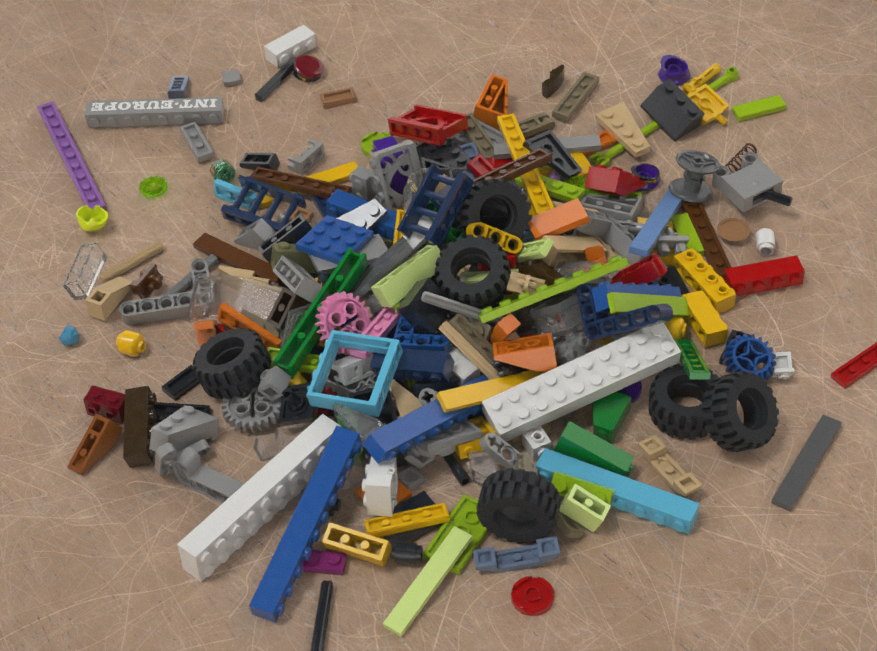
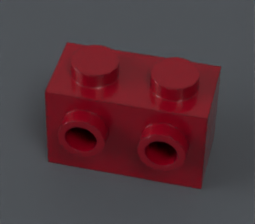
M92 385L83 399L87 415L95 416V414H98L113 422L123 424L125 394Z

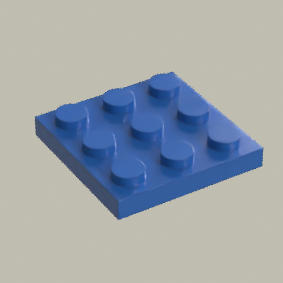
M326 215L296 243V250L338 265L349 247L353 248V252L358 253L374 238V231Z

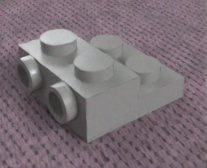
M360 165L349 175V181L352 182L351 194L367 201L376 199L379 202L377 193H379L378 186L376 187L373 181L374 171Z
M584 331L571 332L565 337V340H560L556 343L554 351L557 367L585 354L592 342L586 337Z

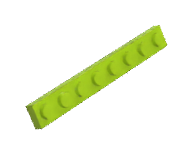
M620 255L608 259L609 262L602 265L600 262L590 266L591 270L586 272L583 270L572 273L573 277L565 279V277L559 278L551 286H547V284L541 285L536 288V292L531 294L528 291L517 295L518 299L516 300L506 299L499 302L500 306L492 308V306L486 307L477 315L478 319L482 324L626 267L629 265L628 260L625 257L620 258Z

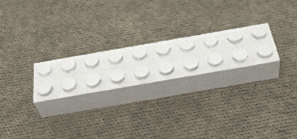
M664 323L642 328L482 401V412L496 434L507 442L522 435L524 431L547 424L679 363L681 350Z
M322 414L177 544L183 569L200 582L206 577L211 576L220 564L226 562L233 552L240 549L245 541L254 536L265 523H268L279 510L285 508L287 503L293 497L298 496L301 490L308 485L336 425L340 427L341 425Z

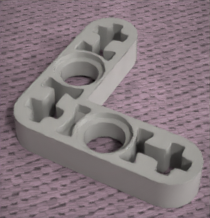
M490 432L480 439V446L485 453L506 469L513 468L515 470L517 456L521 454L519 451L495 433ZM503 451L508 452L509 460L504 458Z
M206 439L188 446L194 449L200 457L211 450ZM168 442L156 450L155 469L160 477L174 472L173 462L184 449L177 452L172 443Z

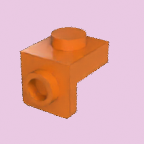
M598 245L586 248L584 251L587 260L579 265L580 270L586 272L591 270L590 266L601 262L603 265L608 263L603 246Z

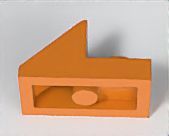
M217 320L194 322V330H197L198 344L207 343L208 339L212 336H217Z

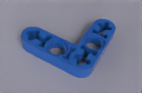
M400 315L393 339L400 340L403 349L445 352L451 349L450 340L445 335L416 334V329Z

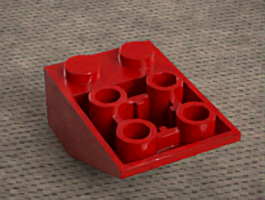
M597 165V167L589 166L584 188L594 192L625 196L646 186V183L640 180L641 177L623 171L622 168L612 167V169H607V166Z

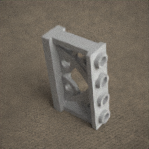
M409 139L402 141L400 144L369 153V166L375 175L373 176V181L379 190V193H377L378 200L383 207L392 210L394 203L397 204L396 209L401 206V201L404 202V209L413 200L423 181L415 142ZM404 150L405 153L400 155L397 159L393 155L394 153ZM386 156L390 157L393 161L392 165L384 161L386 167L381 168V159ZM408 164L409 169L407 171H403L400 166L402 165V167L404 168V166ZM397 170L405 176H411L412 179L406 184L403 195L390 187L391 180ZM410 187H414V192L411 193V192L409 191V196H408V190H409V188H410Z

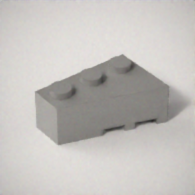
M586 194L582 198L581 204L585 208L608 214L616 220H632L635 222L636 218L641 215L643 196H637V199H625V196L620 195L619 198H608V195Z
M185 405L152 427L150 450L156 452L160 446L171 442L175 450L179 452L188 445L202 439L210 438L211 441L216 440L219 418L196 410L192 406Z

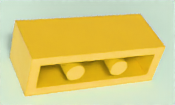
M703 290L683 294L681 297H686L690 316L685 318L703 347L706 348L725 343L728 326L720 318L719 312L711 304L710 298L705 295Z
M330 522L322 540L326 549L346 553L348 556L383 567L386 566L392 550V546L387 540Z

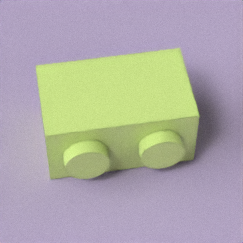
M574 484L563 499L559 511L594 532L604 521L611 505Z

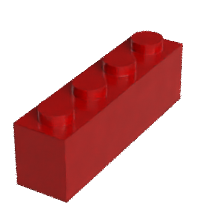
M795 255L727 268L724 272V281L730 288L734 289L736 297L803 284L805 270L798 256Z

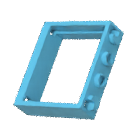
M332 330L329 339L325 341V349L319 356L318 367L313 371L312 382L307 387L306 397H308L310 405L379 417L403 353L400 340ZM339 347L386 354L369 401L322 394Z

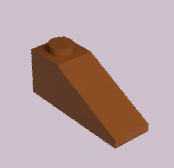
M95 414L67 467L84 475L115 445L123 428L113 421Z

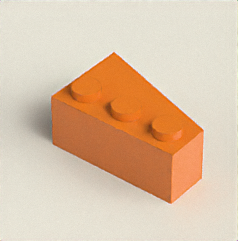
M492 74L474 109V117L477 120L497 130H500L497 116L508 115V79Z

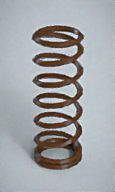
M747 143L725 165H728L732 173L734 172L730 169L729 165L734 167L735 172L740 170L741 165L736 161V158H739L742 162V158L739 155L743 156V151L749 152L747 150L749 148L754 153H757V149L753 144ZM733 161L740 166L739 169L735 165H733Z

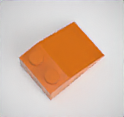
M551 333L492 343L494 360L544 373L557 368Z

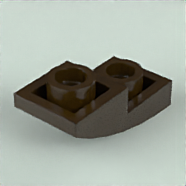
M563 64L550 71V78L542 82V96L546 99L553 95L564 81Z

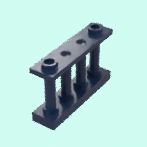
M431 164L397 230L409 239L413 232L425 235L424 239L440 248L474 181L463 172H459L455 179L444 176V173L436 165ZM439 182L451 185L447 195L434 192ZM430 199L443 202L438 212L426 209ZM422 215L434 219L430 228L417 225Z
M239 175L238 179L242 189L234 204L230 206L223 204L221 212L224 219L246 227L262 218L277 232L289 223V218L297 206L305 209L307 205L305 198L299 193H292L256 181L250 176ZM248 191L257 192L258 194L249 211L240 210L239 208ZM265 195L274 198L265 216L255 215ZM280 202L289 203L290 206L282 221H272L271 219Z

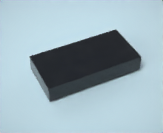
M192 365L162 386V391L174 401L200 383L193 372Z

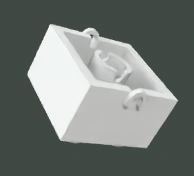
M371 456L370 464H366L365 468L366 479L362 481V491L366 493L363 498V506H367V515L392 517L394 506L398 504L396 500L398 492L396 457L388 462L385 460L378 464Z

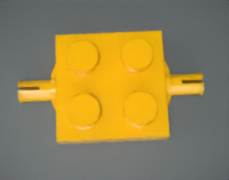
M686 82L682 86L689 93L687 96L705 113L701 121L702 125L705 126L716 119L722 126L728 123V120L722 114L729 109L730 105L707 84L699 88H693Z

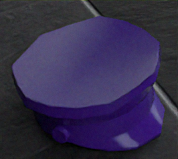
M674 55L662 57L660 61L661 68L658 72V77L662 82L671 79L676 85H683L690 79V71L685 60Z

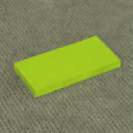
M465 494L462 496L449 515L450 522H445L423 552V559L427 561L431 559L455 526L472 535L473 538L450 570L460 575L473 556V550L479 547L488 534L486 527L482 526L477 517V499Z

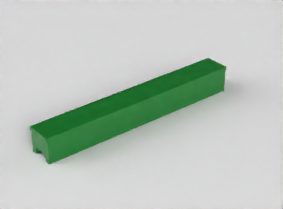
M349 247L274 359V365L291 377L290 379L294 378L322 333H317L320 326L315 325V323L320 322L315 317V315L320 314L317 308L321 307V302L332 294L344 291L346 295L350 293L368 266L365 253H362V255L353 252V248Z

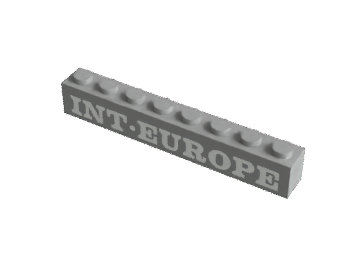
M223 97L88 101L85 118L88 128L186 125L195 121L197 124H223L225 108Z

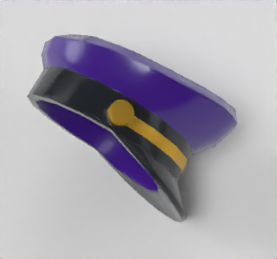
M642 163L631 167L632 175L641 177L640 180L646 183V186L638 190H651L659 185L660 172L654 165Z

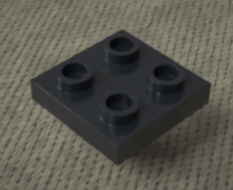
M311 382L287 386V389L283 390L278 421L280 425L314 422L317 419L318 407L311 406L308 397H306L307 387L310 386Z

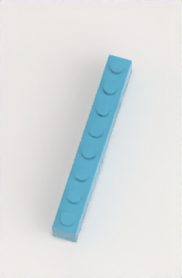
M547 448L544 449L535 465L538 476H544L548 482H552L554 472L559 471L615 489L611 503L612 507L629 512L637 517L651 520L656 524L673 528L678 532L690 534L699 515L700 503Z

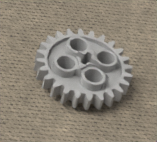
M257 386L252 388V391L243 393L240 397L235 396L232 399L223 398L224 404H221L223 417L226 423L230 424L231 428L236 426L237 431L243 428L244 432L248 429L254 432L255 428L262 431L263 426L270 428L269 423H277L276 418L279 419L282 398L279 397L271 401L257 391L259 387Z

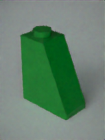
M614 392L592 402L594 435L609 443H613L630 411L631 396Z

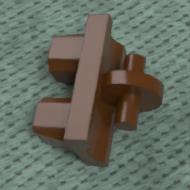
M151 264L148 269L143 268L140 272V278L137 281L133 280L131 282L130 288L132 292L138 293L140 299L147 298L154 289L158 290L162 287L161 280L163 276L158 272L157 265Z

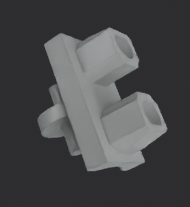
M666 227L652 249L657 250L659 257L668 256L670 249H674V253L677 255L687 250L686 245L689 242V235H678V232H673L671 227Z

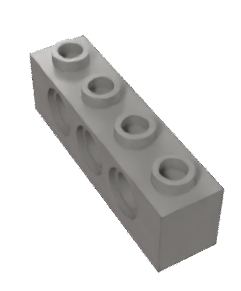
M283 255L272 270L293 293L313 303L323 288L301 265Z

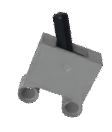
M745 152L743 154L740 170L729 175L728 167L720 165L719 170L713 173L712 186L726 195L742 212L768 200L790 206L793 200L792 197L781 194L783 180L769 169L754 152Z

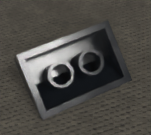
M671 79L658 85L640 106L674 141L699 127L705 114Z

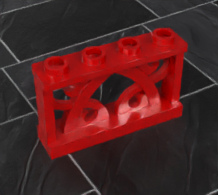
M418 104L414 105V109L399 117L392 116L388 118L390 135L439 146L445 144L447 138L460 131H467L469 129L467 115L464 113Z

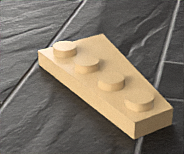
M624 101L595 114V120L635 158L650 151L649 143Z

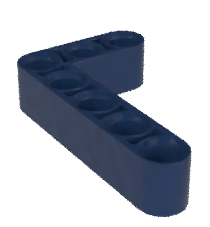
M583 283L577 288V298L584 332L590 340L606 339L670 321L673 317V309L669 304L649 305L608 317V313L596 312L591 289L599 287V283Z

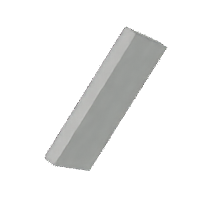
M375 234L374 238L358 254L362 255V253H365L367 263L371 265L388 248L381 236ZM308 254L317 272L332 274L337 267L335 263Z

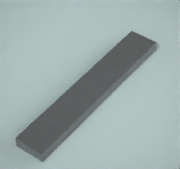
M822 415L773 496L772 504L791 512L839 431L842 422Z

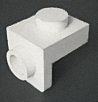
M791 351L772 352L776 354V358L773 359L776 361V366H773L774 372L772 377H778L779 380L789 379L795 372L794 368H792Z

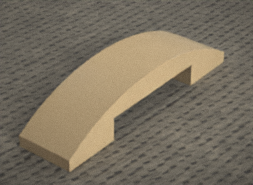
M656 435L638 443L641 452L653 470L675 492L682 496H687L703 488V485L691 472L686 474L667 453V447Z

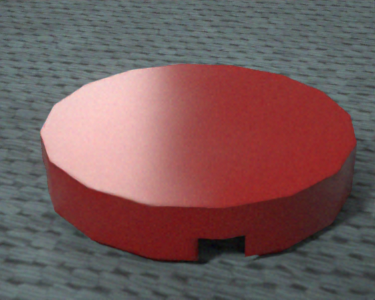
M526 576L519 579L513 585L511 601L514 608L521 614L539 616L546 613L552 607L554 590L551 584L544 578Z

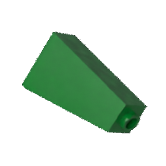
M570 421L553 450L622 476L626 475L629 477L634 468V465L631 464L634 456Z

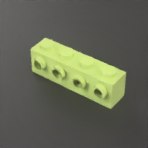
M437 245L425 246L371 287L382 307L394 308L408 294L417 281L435 276V263L437 258L440 257V250Z

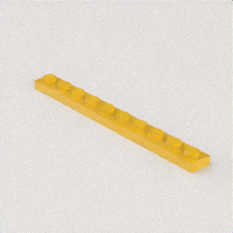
M515 115L497 116V123L513 161L531 153L522 145L526 140ZM538 168L520 176L535 215L554 208Z

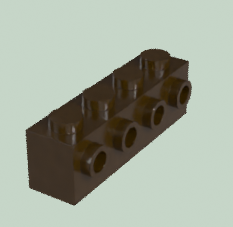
M149 386L125 389L123 459L130 468L153 464V456H155V451L150 450L151 429L154 427V421H156L154 404H157V398Z

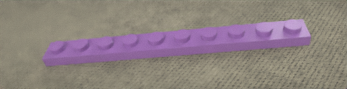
M54 102L37 106L38 112L84 205L91 209L99 205L107 211L106 205Z

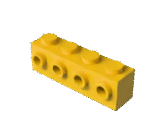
M690 248L674 255L673 266L676 267L683 281L693 292L703 290L719 314L735 307L736 293L734 289L730 288L724 279L714 271L713 267L707 264L700 253Z

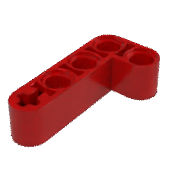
M655 253L605 278L604 282L610 281V284L616 282H623V284L634 282L635 285L641 283L648 284L663 276L667 272V268L658 254Z

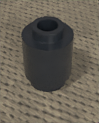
M397 541L396 546H392L391 558H395V563L416 564V562H422L423 545Z

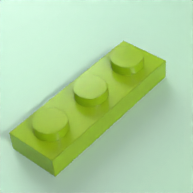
M555 471L552 478V483L561 496L565 497L573 485L577 484L607 504L611 505L615 489L559 471Z

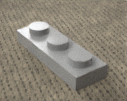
M196 121L180 126V131L198 163L214 158V152Z

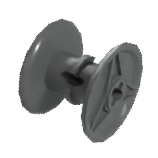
M698 150L679 152L676 155V161L679 166L685 169L683 173L684 178L671 181L669 184L670 192L674 196L689 202L701 203L712 199L713 192L711 188L702 181H705V175L713 174L719 170V161L714 156Z

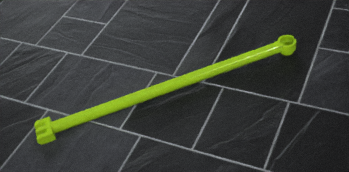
M728 67L725 75L708 86L713 91H716L726 83L735 82L738 80L739 71L735 67ZM653 121L640 130L644 137H646L660 126ZM619 143L604 154L599 151L590 157V161L592 163L595 162V165L609 167L611 165L610 159L626 150V148Z

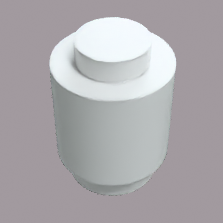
M763 228L756 232V247L760 255L770 256L774 253L775 235L771 229Z

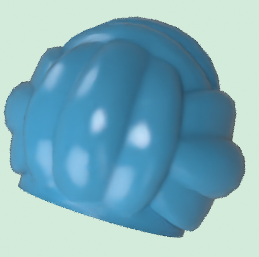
M67 325L59 340L64 345L76 344L79 340L78 330L74 326Z

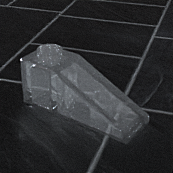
M336 403L333 405L336 418L347 429L360 434L362 446L370 433L387 425L386 423L382 424L377 418Z

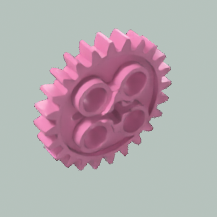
M345 291L326 297V300L321 302L322 306L317 308L320 314L315 315L320 320V322L315 323L316 326H320L317 333L323 334L320 340H328L333 329L344 324L355 315H357L356 319L345 324L344 327L337 331L362 334L372 322L370 318L373 316V314H368L367 312L370 307H364L365 300L359 302V296L353 297V293L346 295ZM339 347L338 354L344 353L345 356L349 355V348Z

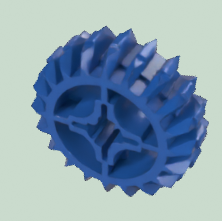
M747 333L742 337L740 335L736 336L735 340H730L723 353L722 358L725 359L723 365L727 366L726 372L749 371L759 375L764 380H768L774 372L773 366H776V361L773 360L776 358V354L772 353L773 347L768 348V341L763 343L761 341L762 336L758 339L755 338L754 334L749 338ZM743 349L742 354L736 356V351ZM763 363V369L756 371L757 365Z

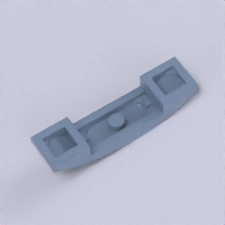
M557 536L536 539L537 544L500 551H495L494 547L473 550L476 570L486 572H507L547 563L561 556Z

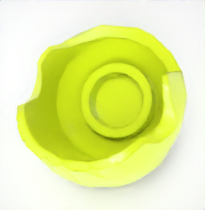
M86 205L78 209L76 217L79 226L84 231L93 232L102 229L106 225L108 212L99 205H96L94 209Z

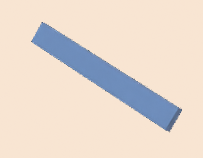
M668 189L629 246L628 252L647 257L684 200L674 196Z

